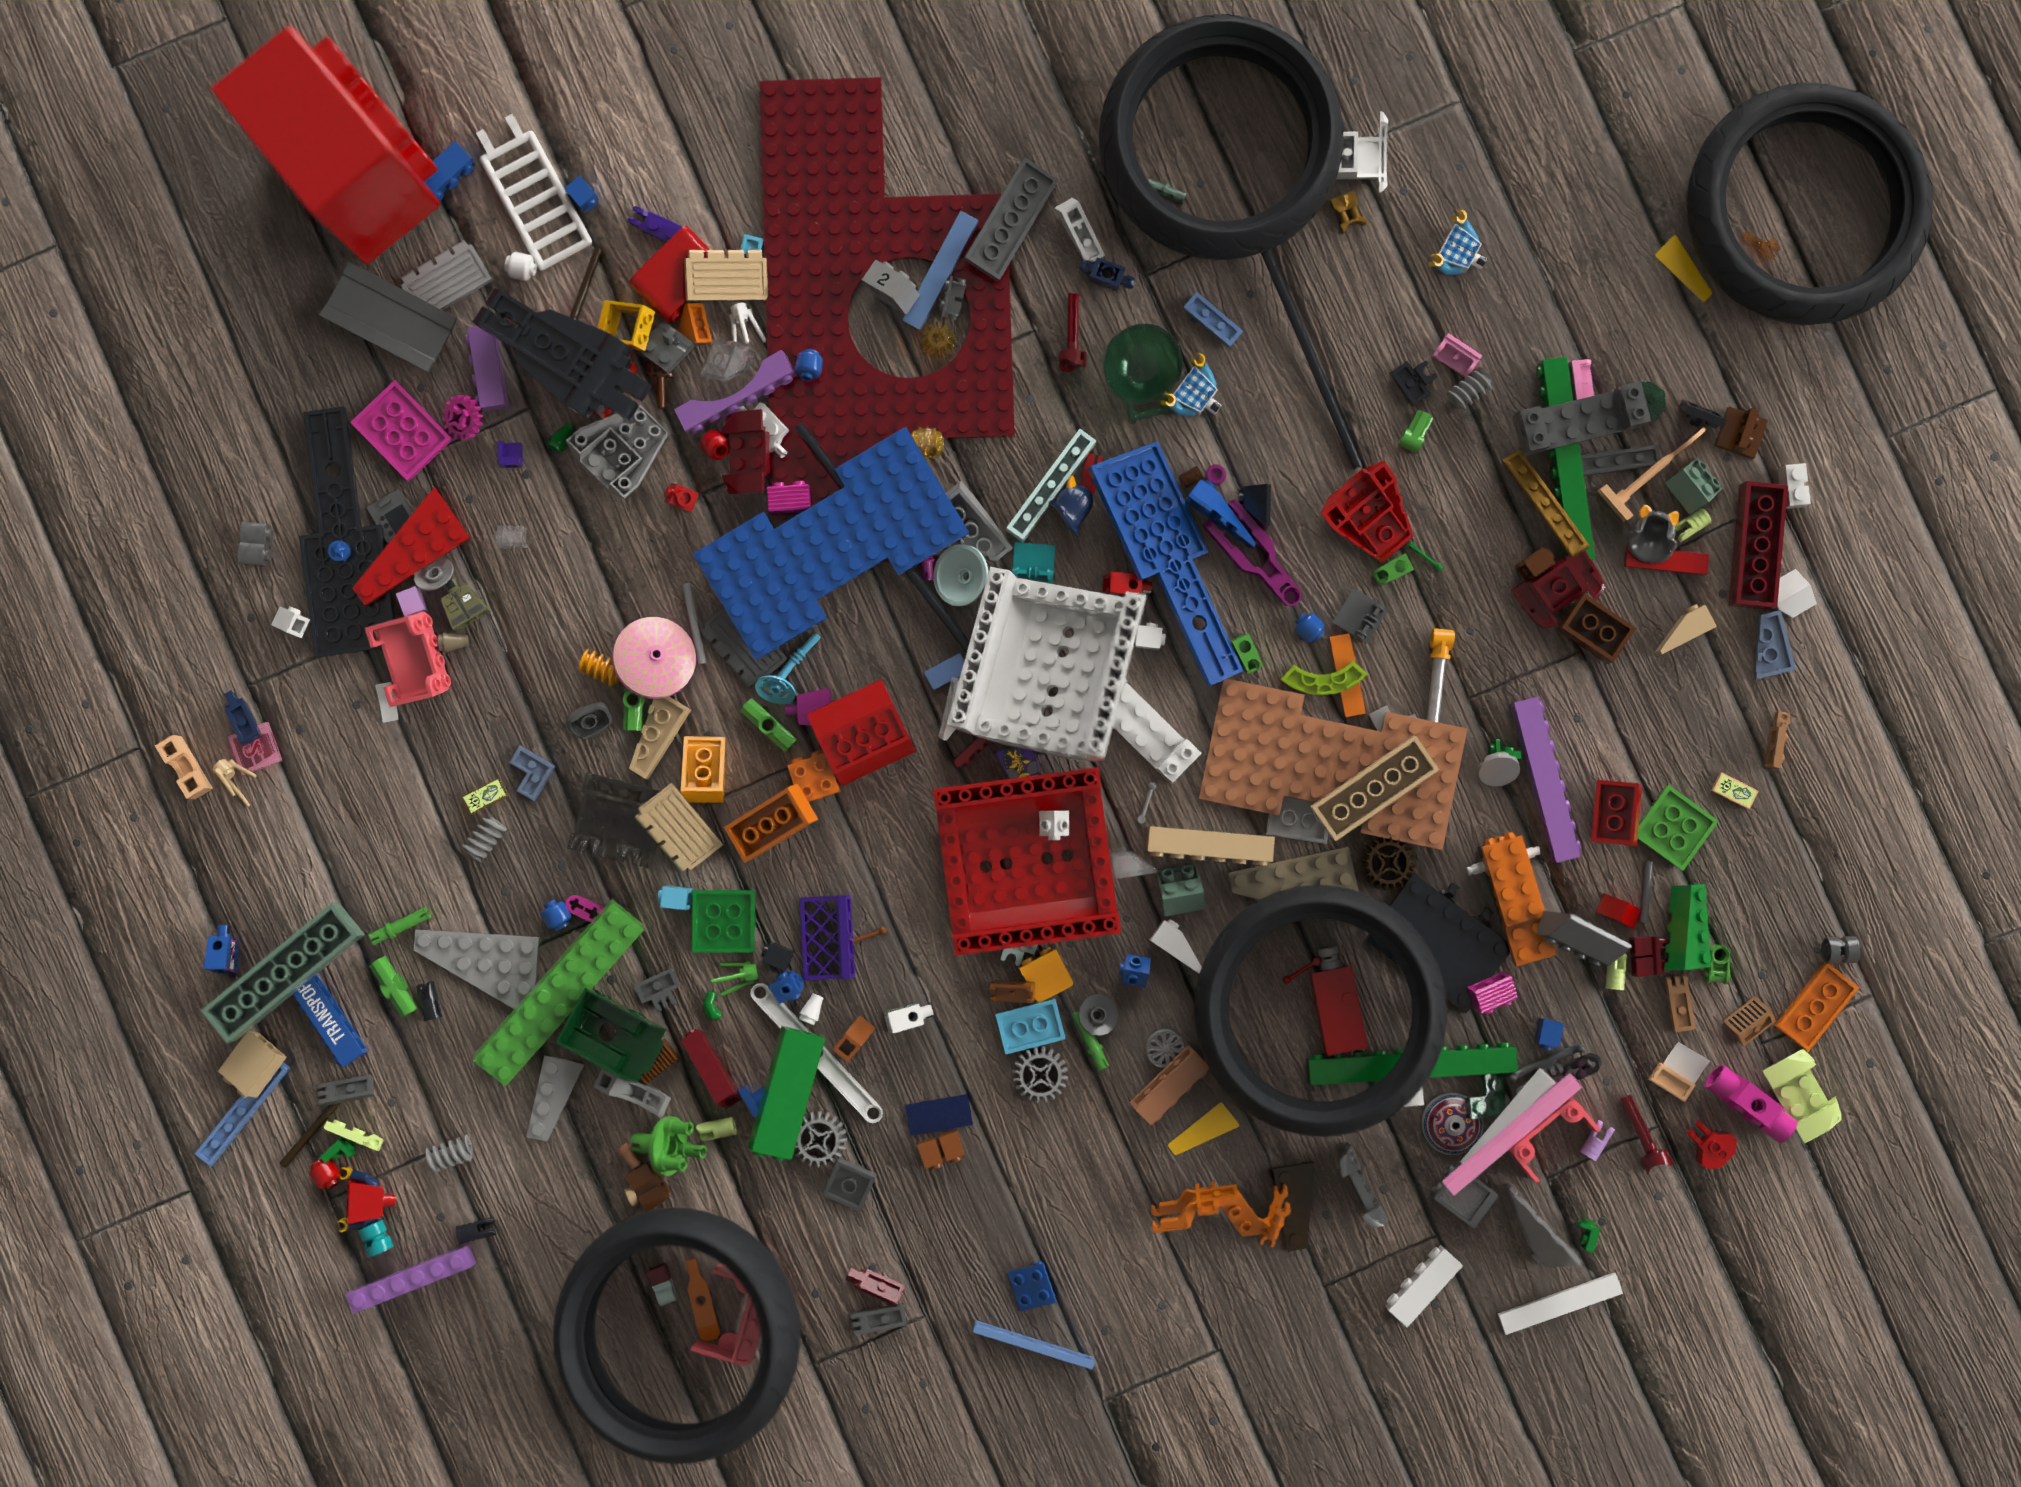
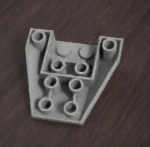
M640 405L630 421L618 414H614L581 427L566 440V443L578 463L608 493L625 499L639 487L669 433Z

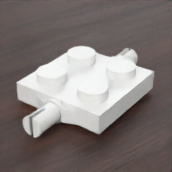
M760 402L754 410H763V427H766V431L769 432L770 453L775 451L783 458L785 457L784 454L787 455V451L780 444L783 437L789 432V429L764 403ZM744 406L739 407V411L747 410Z

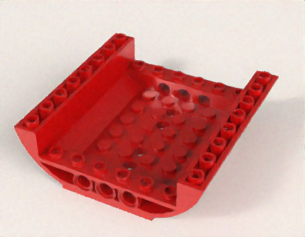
M1099 767L933 789L955 956L1121 933L1102 803ZM1039 811H1069V836H1060L1061 840H1048V836H1040ZM1066 849L1073 852V858L1068 862L1064 861L1061 857L1062 852ZM1049 852L1052 854L1053 860L1050 864H1044L1041 861L1043 853ZM1003 858L1011 859L1012 867L1010 869L1004 870L1001 868L1000 861ZM984 860L992 864V869L986 873L980 870V863Z

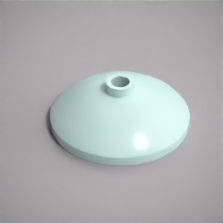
M958 544L949 547L940 555L933 574L934 585L938 595L946 603L954 606L972 604L982 595L988 578V566L980 551L969 545Z

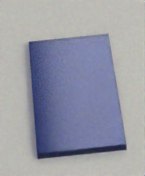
M968 1094L905 1105L910 1136L973 1125Z

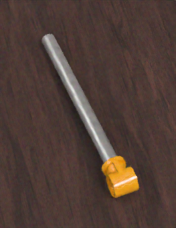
M1433 628L1431 631L1430 648H1433V651L1430 653V658L1434 660L1427 720L1439 723L1446 660L1451 658L1449 650L1451 651L1454 645V630Z

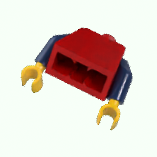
M351 1167L341 1168L347 1171V1176H340L339 1178L351 1180H347L346 1217L338 1221V1223H344L345 1227L340 1228L339 1232H345L348 1229L360 1230L376 1223L378 1218L383 1217V1207H395L396 1195L384 1194V1187L380 1185L379 1180L365 1172L353 1170Z

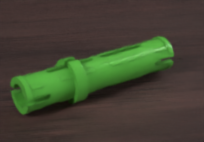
M425 906L393 923L388 922L385 924V927L369 933L370 940L373 939L372 944L375 946L390 937L393 939L397 936L396 934L430 919L431 914L430 912L427 913L428 908Z
M1079 1011L1071 1015L1086 1044L1087 1053L1091 1055L1097 1071L1109 1066L1102 1051L1103 1047L1101 1044L1099 1045L1095 1035L1084 1030L1079 1021Z

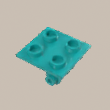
M1015 542L1012 573L1017 578L1052 584L1055 545Z

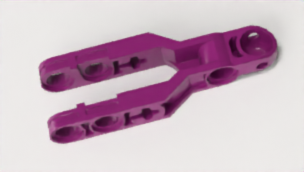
M1236 499L1231 500L1228 506L1253 540L1267 555V561L1263 567L1253 566L1243 553L1229 542L1224 536V531H1220L1211 519L1203 524L1205 531L1241 572L1258 576L1286 606L1293 607L1301 601L1302 594L1300 589L1276 562L1274 542Z

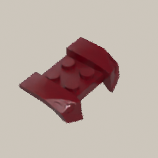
M763 410L737 411L726 416L725 425L721 430L722 435L729 437L730 474L722 475L723 482L727 486L728 494L765 492L764 476L770 473L769 432L766 431V427H763Z
M1586 550L1573 558H1570L1568 553L1565 552L1563 554L1565 558L1548 568V570L1531 581L1527 578L1511 589V592L1522 608L1539 627L1545 629L1560 625L1554 617V613L1587 591L1596 601L1605 589L1604 580Z

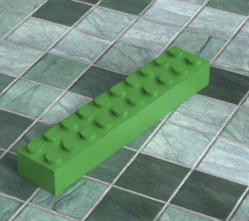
M611 899L475 1052L473 1061L506 1087L573 1011L584 989H592L644 931V925L616 901Z

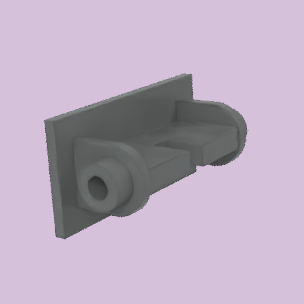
M951 276L950 280H946L944 292H947L945 300L941 301L939 312H942L941 317H946V314H949V319L956 320L957 316L959 317L962 302L955 301V297H964L967 284H965L966 280L958 278L956 282L954 281L955 277Z

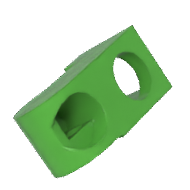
M1405 553L1373 571L1372 574L1379 587L1413 571L1414 568Z
M1249 633L1230 640L1247 675L1263 668Z

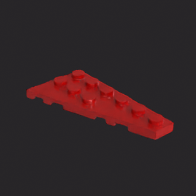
M435 487L353 587L365 606L470 539Z

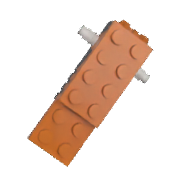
M1513 832L1504 833L1503 836L1484 839V845L1477 847L1481 862L1466 867L1469 876L1485 872L1491 894L1494 897V904L1497 907L1496 911L1500 917L1499 921L1504 928L1515 966L1518 967L1557 955L1554 945L1544 942V937L1536 934L1545 909L1530 858L1540 855L1539 847L1526 849L1522 835H1515Z

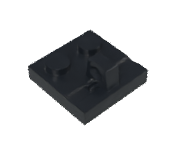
M1684 399L1680 402L1679 407L1687 413L1686 417L1691 419L1690 424L1699 428L1702 421L1705 420L1706 425L1717 428V426L1724 427L1727 419L1718 412Z

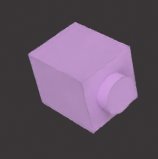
M414 586L396 593L404 617L419 612H429L420 588Z

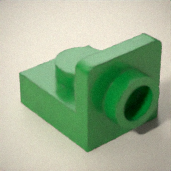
M1494 739L1491 741L1492 744H1489V755L1505 752L1509 753V756H1515L1517 760L1521 759V751H1515V747H1503L1502 751H1500V739Z
M343 1137L336 1141L320 1158L324 1163H327L329 1160L335 1162L343 1155V1152L350 1158L357 1151L355 1150L354 1143Z
M1583 1218V1221L1576 1220V1225L1586 1229L1580 1237L1581 1248L1594 1253L1601 1229L1595 1226L1596 1222L1586 1218Z

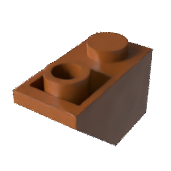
M859 1015L832 1050L849 1063L876 1028Z

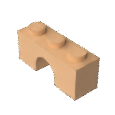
M172 735L155 745L165 764L171 765L178 774L179 780L176 782L186 799H197L213 789L182 736Z

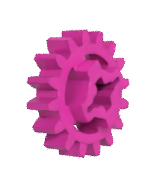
M456 395V397H450V402L444 403L447 409L442 410L445 417L441 419L446 421L444 429L449 428L448 434L454 435V439L468 440L469 438H474L475 433H480L478 426L483 425L479 421L483 417V414L478 412L481 407L475 406L477 401L471 400V396Z

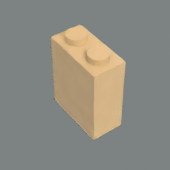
M247 1031L218 1072L224 1076L223 1080L226 1083L237 1088L239 1095L245 1098L248 1096L257 1098L287 1057L260 1033Z

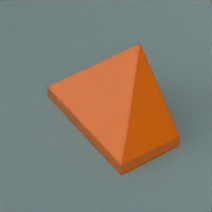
M686 303L684 305L677 330L694 344L712 343L703 303Z

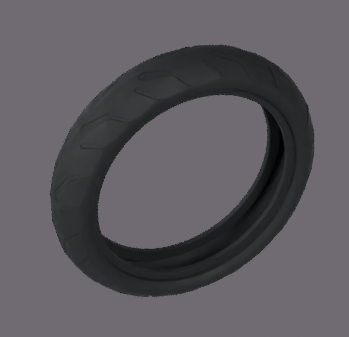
M1795 83L1777 87L1748 99L1729 112L1705 139L1692 168L1686 197L1688 226L1692 243L1711 278L1729 297L1740 305L1763 317L1796 325L1826 324L1845 320L1870 310L1895 292L1914 268L1926 245L1932 219L1933 203L1932 184L1923 154L1908 129L1888 109L1866 95L1855 90L1826 83ZM1785 123H1818L1833 127L1849 135L1860 143L1877 162L1884 175L1890 194V227L1881 252L1869 269L1860 277L1832 287L1797 286L1777 279L1765 272L1741 248L1730 226L1726 206V188L1729 173L1737 154L1747 140L1754 135L1773 126Z

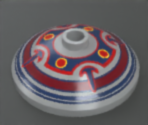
M1451 1092L1438 1095L1427 1104L1421 1118L1423 1136L1428 1144L1440 1153L1446 1155L1466 1153L1476 1144L1483 1133L1484 1121L1479 1107L1473 1100L1463 1094ZM1454 1122H1458L1457 1129L1452 1128Z

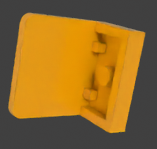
M1048 947L1039 952L1041 956L1035 959L1031 956L1021 962L1022 966L1019 967L1026 982H1035V999L1037 1002H1043L1073 985V981L1056 948L1051 950Z

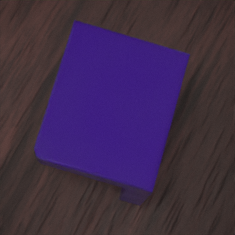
M498 441L499 466L503 469L523 467L522 444Z

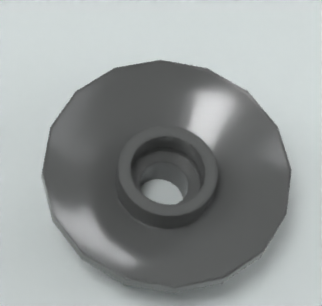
M1100 994L1086 998L1079 1007L1078 1014L1080 1024L1084 1030L1097 1036L1111 1032L1118 1022L1119 1015L1113 1000ZM1094 1012H1097L1099 1014L1098 1019L1094 1018Z

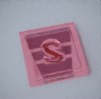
M269 722L258 725L262 737L246 746L240 743L236 734L228 736L237 764L251 772L283 761Z

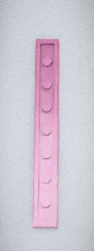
M1570 1073L1447 1176L1442 1182L1455 1196L1578 1092L1582 1087L1574 1076Z

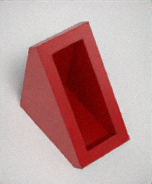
M1603 893L1595 912L1634 929L1641 910L1629 902Z

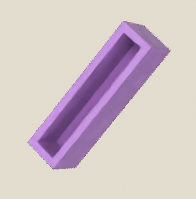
M478 326L467 328L468 334L465 335L467 346L471 348L469 362L471 367H474L475 372L472 375V380L478 390V394L475 395L477 406H480L485 412L509 408L498 339Z

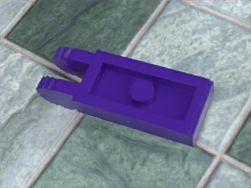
M634 206L632 211L637 215L645 217L644 223L642 224L630 217L627 220L632 226L663 242L669 241L683 227L650 211L648 213L637 206Z

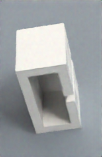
M1806 463L1785 465L1777 469L1779 484L1788 485L1786 509L1802 508L1811 504L1809 485L1804 486V483L1808 482Z

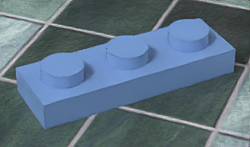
M1198 292L1183 307L1188 314L1229 348L1243 333L1241 328Z

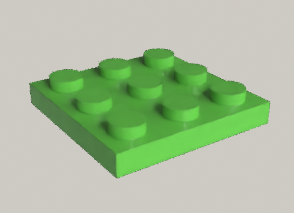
M1666 785L1639 822L1638 840L1677 869L1684 871L1719 821L1673 787Z

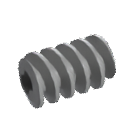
M1478 367L1477 371L1471 373V376H1466L1464 381H1460L1458 386H1453L1452 391H1447V397L1454 406L1466 410L1465 402L1472 405V397L1475 400H1479L1478 393L1483 396L1486 395L1484 388H1487L1489 391L1492 390L1491 378L1484 368Z
M492 817L490 819L482 818L485 826L478 824L480 832H472L476 838L468 837L467 840L470 845H462L465 851L479 862H482L480 857H487V853L484 850L491 851L492 847L490 844H497L495 837H502L499 830L507 831L503 824Z
M467 1134L464 1135V1142L458 1137L456 1138V1144L449 1140L448 1147L444 1143H440V1150L436 1145L432 1148L433 1152L426 1148V1159L434 1172L440 1171L441 1168L445 1170L448 1166L454 1167L456 1163L462 1164L464 1160L467 1162L471 1161L473 1156L472 1143Z

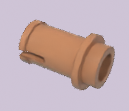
M626 1142L617 1149L618 1156L621 1155L633 1170L642 1160L631 1150L632 1145H628Z

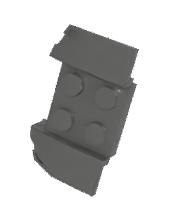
M1347 1141L1344 1143L1346 1150L1339 1159L1342 1178L1347 1176L1360 1204L1367 1210L1362 1215L1363 1219L1373 1228L1384 1226L1389 1220L1379 1200L1376 1197L1374 1198L1367 1186H1364L1363 1182L1366 1180L1361 1170H1359L1361 1164L1351 1144Z

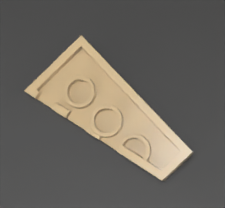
M670 696L653 699L629 769L648 780L691 712V709Z

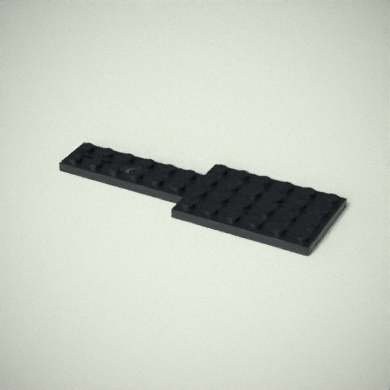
M342 406L303 412L319 533L299 536L315 658L382 649L381 645L370 647L365 628L395 619L391 590L365 606L353 589L355 584L384 550L385 541L381 524L364 527L361 524L346 408ZM331 463H337L341 468V472L336 478H329L326 475V468ZM337 540L347 543L351 551L349 558L342 562L331 559L328 554L329 545ZM373 631V637L376 640V635Z

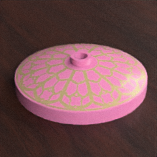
M646 617L632 622L619 634L613 648L612 662L618 679L628 690L641 697L661 699L676 694L688 683L695 669L696 653L689 635L679 625L664 618ZM653 653H656L659 657L655 658Z

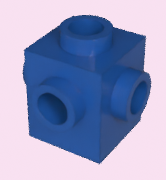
M1126 954L1125 962H1120L1119 974H1122L1121 983L1146 987L1151 958Z
M791 970L788 973L783 971L776 975V979L769 985V989L778 1004H781L787 1000L791 1002L800 997L804 983L801 976L796 974L794 970Z

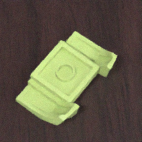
M1802 1049L1762 1070L1785 1112L1797 1120L1796 1130L1803 1142L1807 1143L1833 1128L1841 1121L1842 1115L1836 1096L1828 1101L1810 1071V1068L1816 1065L1815 1060Z

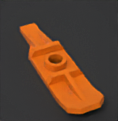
M696 1258L687 1260L686 1265L690 1277L687 1290L700 1339L706 1342L717 1339L721 1331L717 1322L708 1283L701 1277ZM699 1296L705 1297L704 1303L698 1302Z

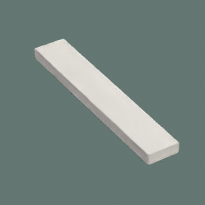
M1539 1068L1460 1162L1463 1164L1546 1094L1556 1082L1544 1070Z
M1611 1273L1498 1313V1317L1504 1334L1507 1335L1623 1294L1616 1273Z

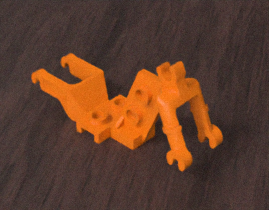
M1212 1181V1186L1200 1187L1199 1183L1195 1184V1190L1185 1189L1177 1200L1160 1202L1158 1209L1151 1205V1214L1156 1217L1180 1213L1177 1217L1160 1219L1159 1226L1153 1221L1152 1230L1155 1233L1190 1228L1196 1210L1198 1211V1216L1219 1213V1206H1221L1223 1212L1242 1237L1260 1235V1245H1263L1264 1241L1268 1239L1270 1240V1247L1275 1246L1281 1227L1284 1225L1283 1221L1291 1212L1288 1202L1285 1203V1208H1281L1284 1198L1288 1196L1286 1185H1282L1281 1191L1278 1190L1277 1186L1273 1187L1274 1198L1269 1206L1270 1210L1267 1218L1261 1219L1257 1217L1240 1194L1237 1184L1217 1187L1216 1181Z

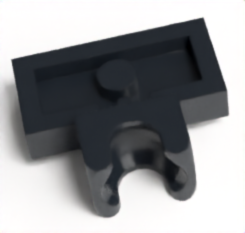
M1406 361L1389 373L1412 407L1430 395L1425 386L1437 378L1436 373L1429 376L1424 374L1423 369L1428 365V361L1422 362L1414 369Z

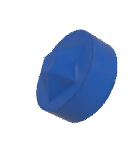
M334 541L328 547V554L335 561L342 562L350 556V547L343 541Z

